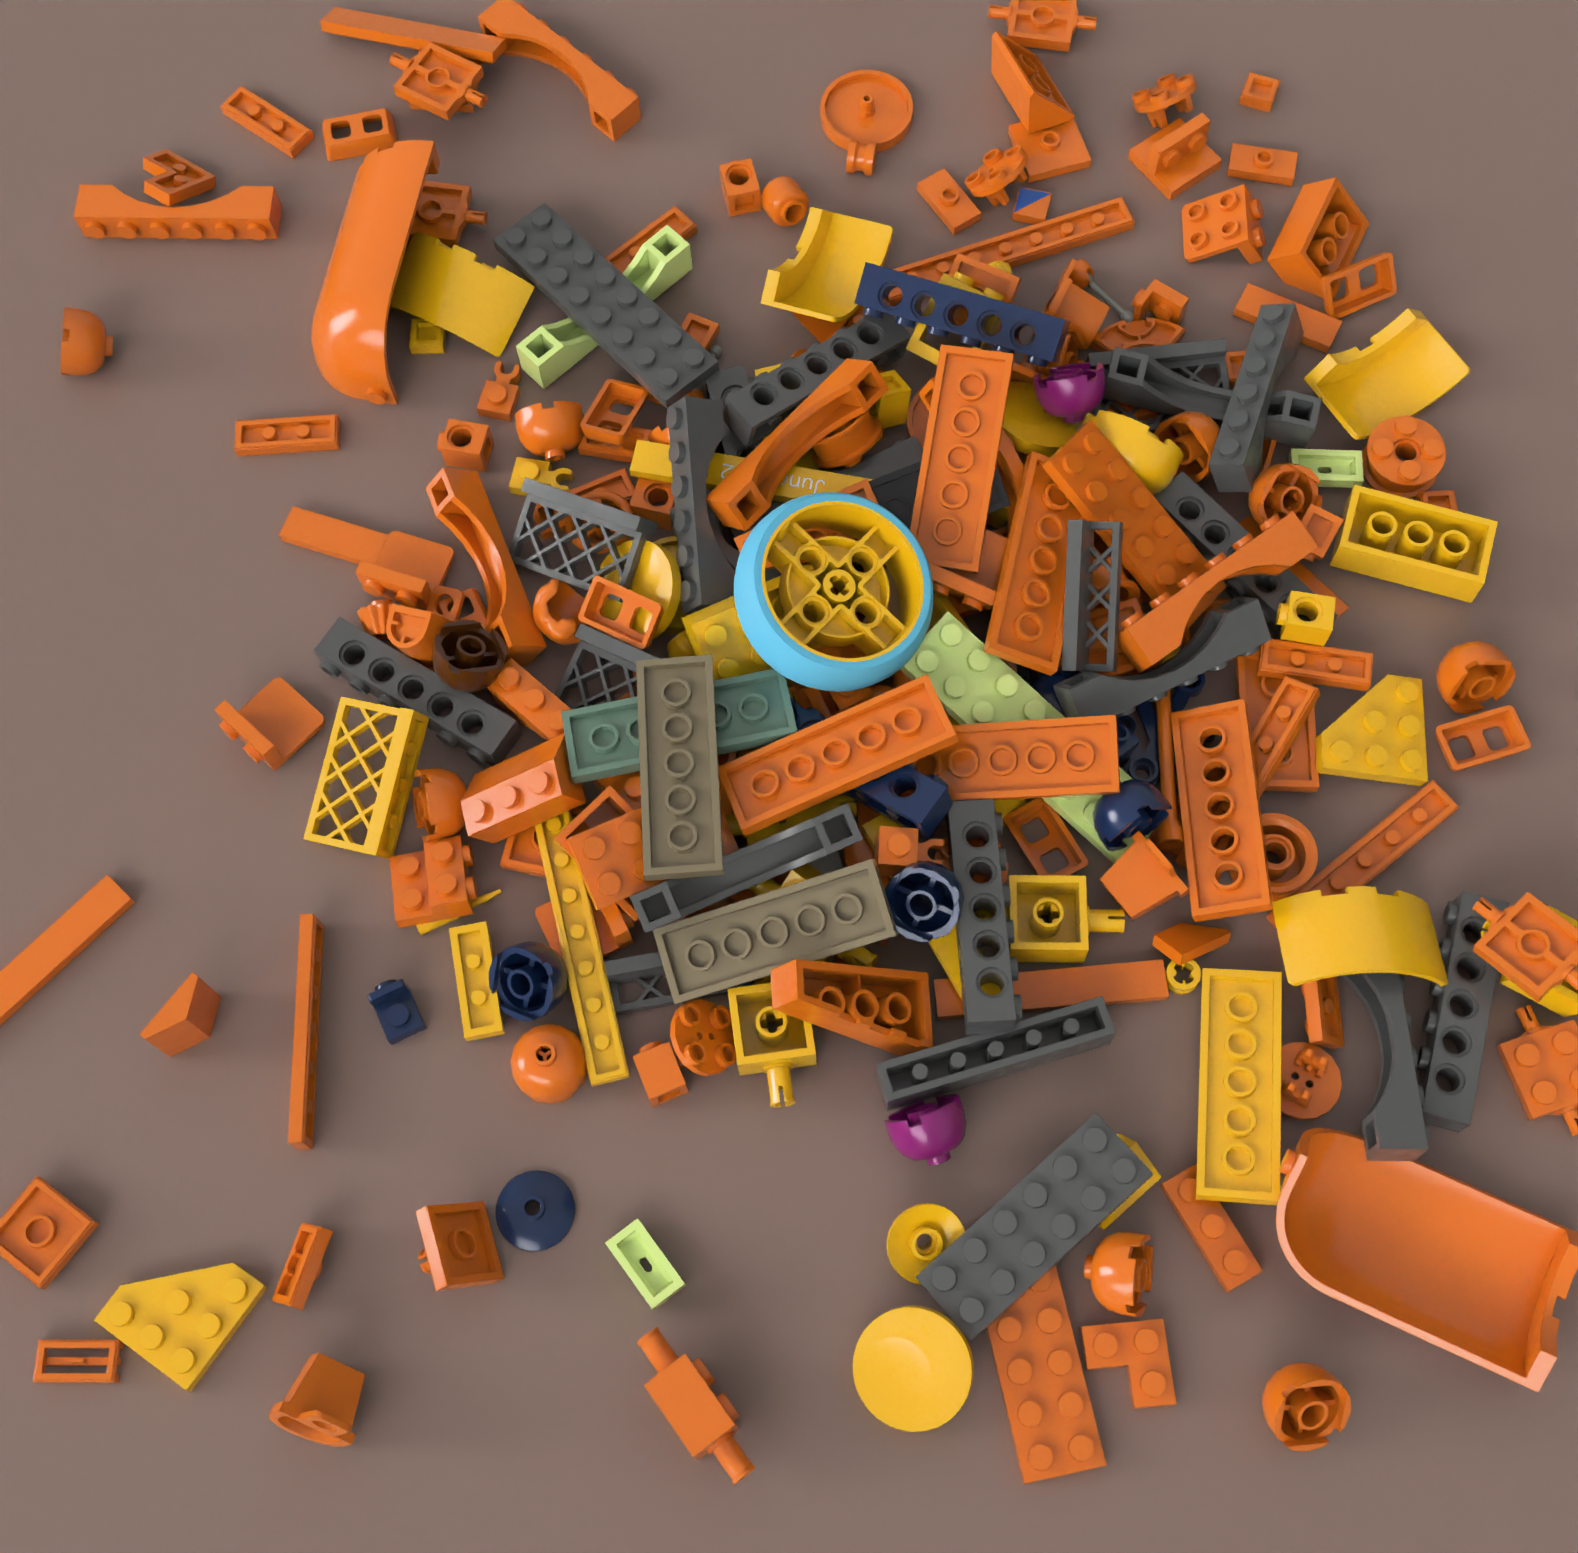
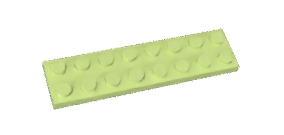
M949 611L925 635L916 653L900 669L911 680L928 674L944 710L960 725L1065 718L999 657L983 652L985 644ZM1119 767L1121 783L1132 779ZM1102 795L1042 798L1113 864L1134 843L1132 837L1123 840L1127 845L1123 849L1109 851L1104 846L1094 828L1093 822L1094 807ZM1152 832L1146 835L1145 838L1147 839Z

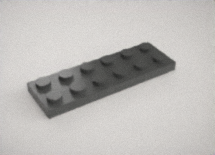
M1095 1113L921 1271L916 1278L972 1342L1149 1180L1153 1173L1104 1120Z

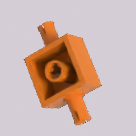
M658 1327L645 1334L638 1340L637 1345L642 1348L658 1372L655 1377L644 1384L645 1388L693 1458L700 1460L707 1454L713 1453L735 1485L756 1468L733 1437L736 1431L739 1430L734 1422L740 1416L723 1392L719 1396L714 1394L710 1385L715 1382V1379L699 1357L694 1361H691L686 1354L678 1358L660 1333Z

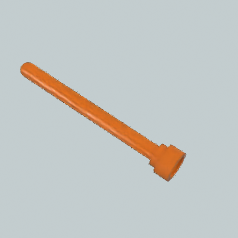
M1170 689L1167 690L1165 697L1156 700L1161 793L1168 800L1172 809H1165L1169 815L1159 825V828L1155 830L1156 847L1166 851L1179 850L1185 847L1182 823L1177 818Z

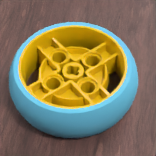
M838 492L808 494L780 505L765 516L751 531L741 549L735 570V607L743 631L750 644L775 671L798 684L814 689L836 692L852 691L874 685L889 678L908 663L916 653L926 635L932 617L934 603L932 575L927 558L918 540L893 513L871 500L852 494ZM804 529H832L851 535L859 541L841 536H826L814 540ZM767 560L781 573L779 600L785 615L781 621L771 605L766 589L765 566ZM800 560L808 561L813 566L814 571L803 568ZM852 562L859 563L863 567L864 573L855 570ZM884 564L889 569L897 587L900 602L899 620L887 610L890 587L883 567ZM832 587L838 589L839 593L837 595L831 592L830 589ZM803 611L812 612L817 622L814 623L807 620ZM855 612L864 614L868 624L860 622ZM811 641L827 647H842L855 643L867 656L860 658L835 657L818 652L808 647L807 644Z

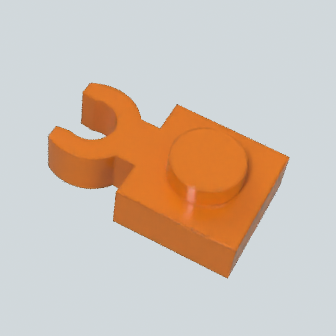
M498 361L494 366L496 381H485L476 409L479 416L511 422L520 396V389L517 384L521 380L522 373L519 364H515L510 374H503V362Z

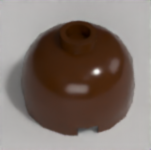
M456 620L442 626L441 632L438 635L436 634L432 647L433 668L441 681L449 687L462 692H477L489 687L498 678V674L503 669L508 654L506 642L499 632L492 628L490 633L480 628L481 623L474 620Z

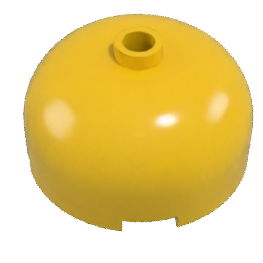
M1099 410L1096 416L1086 413L1080 427L1092 420L1153 495L1164 490L1171 483L1184 457L1181 449L1172 440L1165 439L1164 443H1162L1155 434L1148 431L1149 426L1117 413Z

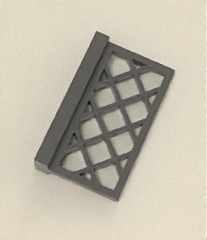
M1225 338L1125 349L1149 355L1169 370L1178 372L1190 380L1206 385L1209 384L1197 377L1202 369L1217 367L1219 380L1213 387L1218 388L1220 386V388L1230 390L1225 354L1227 353ZM1114 351L1088 353L1086 362H1090L1091 369H1096L1097 363H1102L1106 377ZM1103 399L1101 401L1105 404L1103 409H1101L1100 403L1093 410V415L1096 416L1099 410L1107 411L1111 408L1118 414H1125L1127 417L1143 423L1133 416L1140 409L1139 407H1135L1129 413L1114 401ZM1158 412L1159 416L1154 423L1145 425L1150 427L1148 431L1154 433L1160 423H1162L1160 421L1163 418L1167 420L1172 416Z
M525 477L521 491L526 492L527 496L509 548L513 563L585 590H589L595 576L604 578L605 575L617 569L621 578L619 585L630 589L647 535L654 537L658 523ZM536 504L543 506L548 519L535 526L532 516ZM570 515L576 529L563 537L558 522ZM581 519L587 521V523L583 525ZM599 525L605 539L592 547L586 532ZM551 527L556 541L543 548L538 534ZM610 530L616 531V533L612 535ZM625 536L633 537L634 540L630 552L621 557L615 542ZM580 537L585 551L572 559L566 544ZM532 539L537 553L527 559L520 558L523 543ZM608 547L614 562L600 569L595 554ZM560 549L565 563L553 570L547 555ZM588 559L594 574L580 580L575 566ZM613 594L608 596L612 600L623 603L621 598Z
M580 623L574 635L580 641L554 695L564 702L570 689L579 686L583 701L568 706L571 709L591 706L607 699V702L615 701L614 695L629 689L631 697H636L637 676L634 677L632 673H636V660L658 658ZM591 652L595 654L598 668L584 674L582 663L587 653ZM618 667H623L626 681L612 687L608 672ZM601 676L604 691L590 697L586 682Z

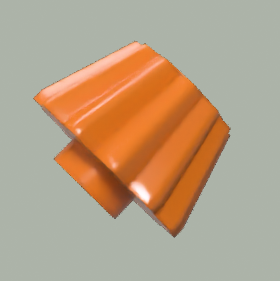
M388 599L375 600L371 602V605L357 610L364 631L378 640H388L386 632L387 619L392 604L396 603Z

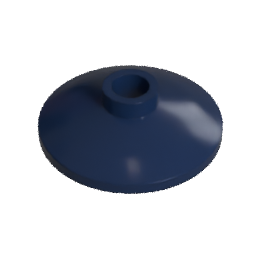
M528 1171L510 1180L498 1197L495 1213L497 1225L504 1238L519 1249L525 1251L549 1249L563 1240L572 1227L575 1217V1201L572 1192L562 1179L550 1172ZM534 1201L539 1202L540 1211L536 1215H528L526 1212L528 1204Z

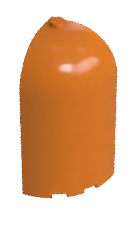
M434 141L394 142L393 148L382 150L378 147L365 157L363 164L357 170L313 316L311 328L312 350L322 376L339 392L377 405L384 403L397 405L399 399L391 381L387 363L386 337L388 314L427 174H438L440 159Z
M1329 1128L1306 1130L1301 1135L1295 1151L1288 1149L1281 1162L1279 1172L1285 1174L1276 1211L1278 1240L1288 1262L1300 1277L1318 1291L1539 1393L1557 1359V1334L1560 1319L1553 1317L1552 1314L1556 1299H1566L1572 1279L1578 1269V1232L1419 1161H1367L1364 1139L1358 1135Z

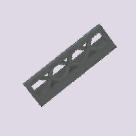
M1068 520L1062 670L1117 672L1123 522ZM1094 530H1112V545L1103 554L1094 547ZM1093 555L1097 558V560L1094 563ZM1110 556H1111V564L1107 561V559H1108ZM1103 565L1110 572V583L1100 592L1092 583V573ZM1093 593L1096 597L1091 601V594ZM1108 593H1109V601L1105 598V596H1106ZM1099 602L1109 611L1108 621L1100 629L1090 620L1091 610ZM1090 630L1094 633L1092 637H1090ZM1108 630V636L1106 638L1103 634ZM1099 639L1107 648L1106 664H1088L1089 648Z
M659 951L604 962L616 1015L674 1005L672 995L665 996L655 989L661 978L666 976ZM652 979L650 984H647L643 980ZM753 980L731 988L755 985ZM635 982L645 989L637 1001L621 1004L619 985ZM721 990L696 999L728 995V990ZM650 993L656 996L655 998L647 999Z

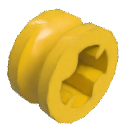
M1171 960L1165 970L1168 989L1175 994L1184 995L1192 992L1201 979L1200 967L1194 960L1180 966ZM1179 967L1180 971L1183 968L1189 970V984H1186L1185 980L1179 983L1174 979L1177 974L1175 968Z

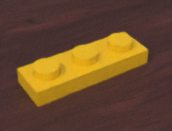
M487 921L449 928L464 1038L468 1042L505 1034L502 1009L499 1007V1004H501L500 998L498 997L497 990L492 994L489 987V969L494 956Z

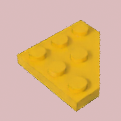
M1387 674L1315 738L1316 773L1422 786L1427 783L1428 771L1422 679Z
M235 1263L120 1285L94 1321L183 1389L192 1392L263 1296L268 1286Z

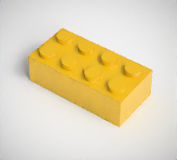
M1354 484L1344 505L1341 517L1344 521L1338 530L1329 566L1472 603L1485 583L1498 521Z
M810 563L803 566L806 570L814 571ZM780 575L766 581V589L771 605L781 621L785 615L779 600ZM832 587L830 590L833 594H835L834 588ZM734 596L681 618L695 656L712 654L714 681L773 669L760 657L745 635L738 618ZM803 611L807 620L814 623L817 622L812 612ZM811 641L807 644L808 647L814 650L822 647V645Z

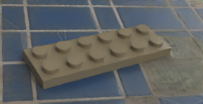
M712 654L636 660L643 871L645 881L724 875L714 663Z
M875 859L857 863L653 930L674 1005L769 976L772 969L795 959L817 961L898 935Z

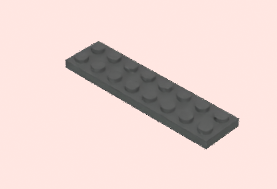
M545 203L493 239L495 248L666 408L680 400L719 370V362Z

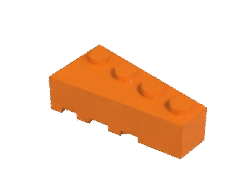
M799 959L771 970L773 1010L898 1056L933 1047L928 972Z

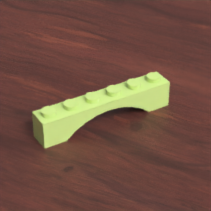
M666 225L642 244L636 256L622 274L654 301L693 269L690 244L670 226ZM568 317L552 324L541 325L517 344L516 349L522 369L545 389L596 348L598 344Z

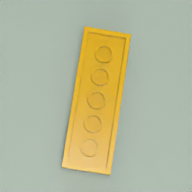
M1202 968L1196 1169L1197 1200L1276 1206L1278 1204L1281 1154L1282 972Z

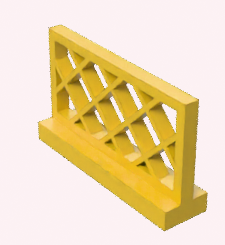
M341 697L303 839L390 860V857L394 856L414 779L413 774L417 768L430 717L411 709L395 708ZM351 707L360 709L366 719L365 722L352 731L347 723ZM370 711H372V712H377V713L372 716L371 713H370ZM388 715L396 716L397 720L394 731L383 737L376 723ZM371 728L378 742L363 752L356 737ZM350 743L357 756L342 766L337 758L339 749ZM382 749L387 757L385 766L374 773L367 759ZM361 763L368 778L356 787H353L346 773ZM340 778L347 793L333 802L328 794L331 783ZM373 785L377 792L376 801L365 809L358 794ZM349 800H352L359 814L344 824L337 809ZM331 814L338 828L326 837L317 835L321 819ZM362 821L368 829L364 845L355 844L348 830ZM342 835L345 841L338 840L337 838Z

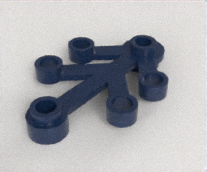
M1204 673L1198 675V680L1193 683L1194 688H1187L1185 686L1174 687L1176 692L1171 700V713L1182 711L1189 698L1197 696L1202 691L1205 684ZM1145 701L1135 707L1149 744L1144 754L1138 744L1129 757V761L1125 764L1124 771L1132 779L1144 780L1156 786L1160 780L1157 717L1151 702ZM1129 716L1118 717L1117 719L1122 724L1128 725L1130 731L1134 734L1136 729L1135 721ZM1216 735L1207 737L1204 743L1213 741ZM1174 756V766H1175V772H1176V762H1175V756ZM1137 770H1144L1147 772L1148 777L1141 779L1136 776L1135 772Z

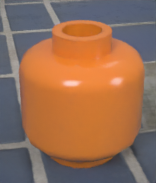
M781 176L774 178L764 187L761 194V205L774 223L782 227H788L799 223L804 218L809 208V199L805 191L794 179Z

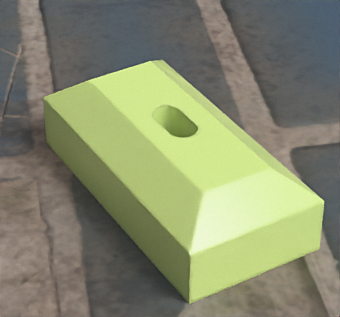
M1291 448L1289 452V463L1310 468L1319 478L1320 484H1317L1318 487L1353 488L1354 484L1362 486L1364 482L1362 451Z
M638 1218L605 1242L653 1311L686 1286ZM643 1259H647L651 1264L652 1270L650 1272H646L641 1266Z

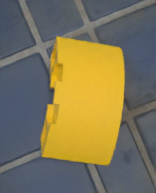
M810 207L803 233L796 245V249L799 251L798 255L794 260L788 258L777 268L768 269L761 304L830 322L846 320L861 306L854 304L865 263L868 262L883 267L892 241L893 227Z
M415 232L404 253L390 307L432 323L493 356H501L535 286L499 265L493 268L483 262L482 264L476 262L478 256L471 251L455 244L451 249L440 242L441 240L437 237Z
M1407 308L1393 322L1370 338L1372 345L1361 351L1355 346L1340 353L1328 354L1303 379L1317 396L1322 398V402L1355 440L1369 438L1372 431L1381 422L1389 418L1404 415L1413 417L1427 408L1470 373V367L1421 311Z
M1348 886L1345 889L1346 894L1322 896L1320 890H1314L1272 902L1287 981L1292 986H1299L1336 976L1362 973L1406 974L1430 980L1440 986L1448 985L1428 903L1415 895L1397 890L1394 896L1378 894L1376 887Z

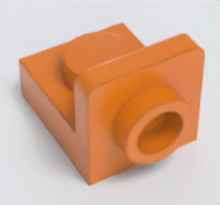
M1154 278L1147 289L1141 288L1132 301V306L1135 307L1133 321L1141 320L1149 311L1158 319L1179 325L1185 316L1189 298Z
M1311 504L1301 523L1319 547L1302 559L1313 563L1315 558L1322 561L1344 519Z

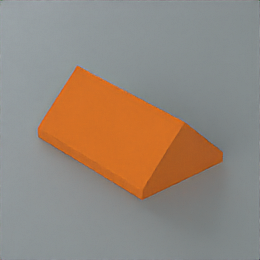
M995 31L992 35L991 73L1028 134L1071 121L1075 114L1039 57Z

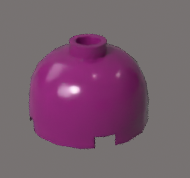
M1090 362L1050 368L1051 375L1043 380L1041 379V372L1033 376L1036 397L1041 407L1051 416L1064 417L1065 423L1083 421L1085 413L1093 411L1101 403L1106 391L1105 371L1102 363H1097L1096 369L1090 368Z
M957 1094L936 1097L937 1103L925 1104L923 1100L889 1115V1120H885L884 1123L894 1147L903 1156L912 1160L927 1159L929 1166L949 1160L951 1158L949 1151L960 1145L966 1130L965 1113L960 1097Z

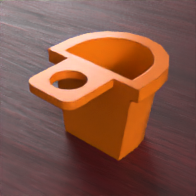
M1072 258L1064 269L1042 313L1071 321L1068 330H1077L1082 334L1084 350H1086L1095 338L1110 307L1072 283L1073 280L1069 276L1077 261Z
M437 585L432 590L426 611L392 604L386 625L388 639L404 655L435 672L432 662L434 639L436 634L438 635L441 632L442 626L459 619L465 599L464 593L458 589ZM444 596H451L453 599L451 611L441 615L437 609L439 600Z
M1140 831L1132 836L1134 843L1100 878L1105 889L1117 904L1124 909V912L1132 921L1177 895L1183 899L1189 894V888L1177 876L1172 864L1149 838L1146 839Z
M321 1353L312 1354L302 1367L283 1401L277 1402L272 1406L268 1417L278 1427L306 1440L334 1447L352 1445L356 1434L352 1433L351 1429L365 1374Z

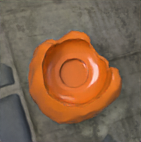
M554 578L548 584L539 588L533 603V617L536 626L550 640L562 645L579 643L580 639L574 635L580 623L594 629V627L579 620L578 615L585 598L567 583Z

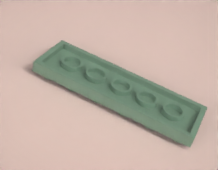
M774 669L714 681L718 755L765 746L798 732L786 677ZM637 696L561 711L571 778L574 784L640 771Z

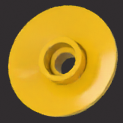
M934 1203L914 1205L903 1211L890 1227L887 1236V1254L890 1263L901 1277L909 1282L922 1285L916 1276L965 1232L964 1227L958 1217L944 1206ZM922 1234H928L929 1242L925 1246H918V1237Z

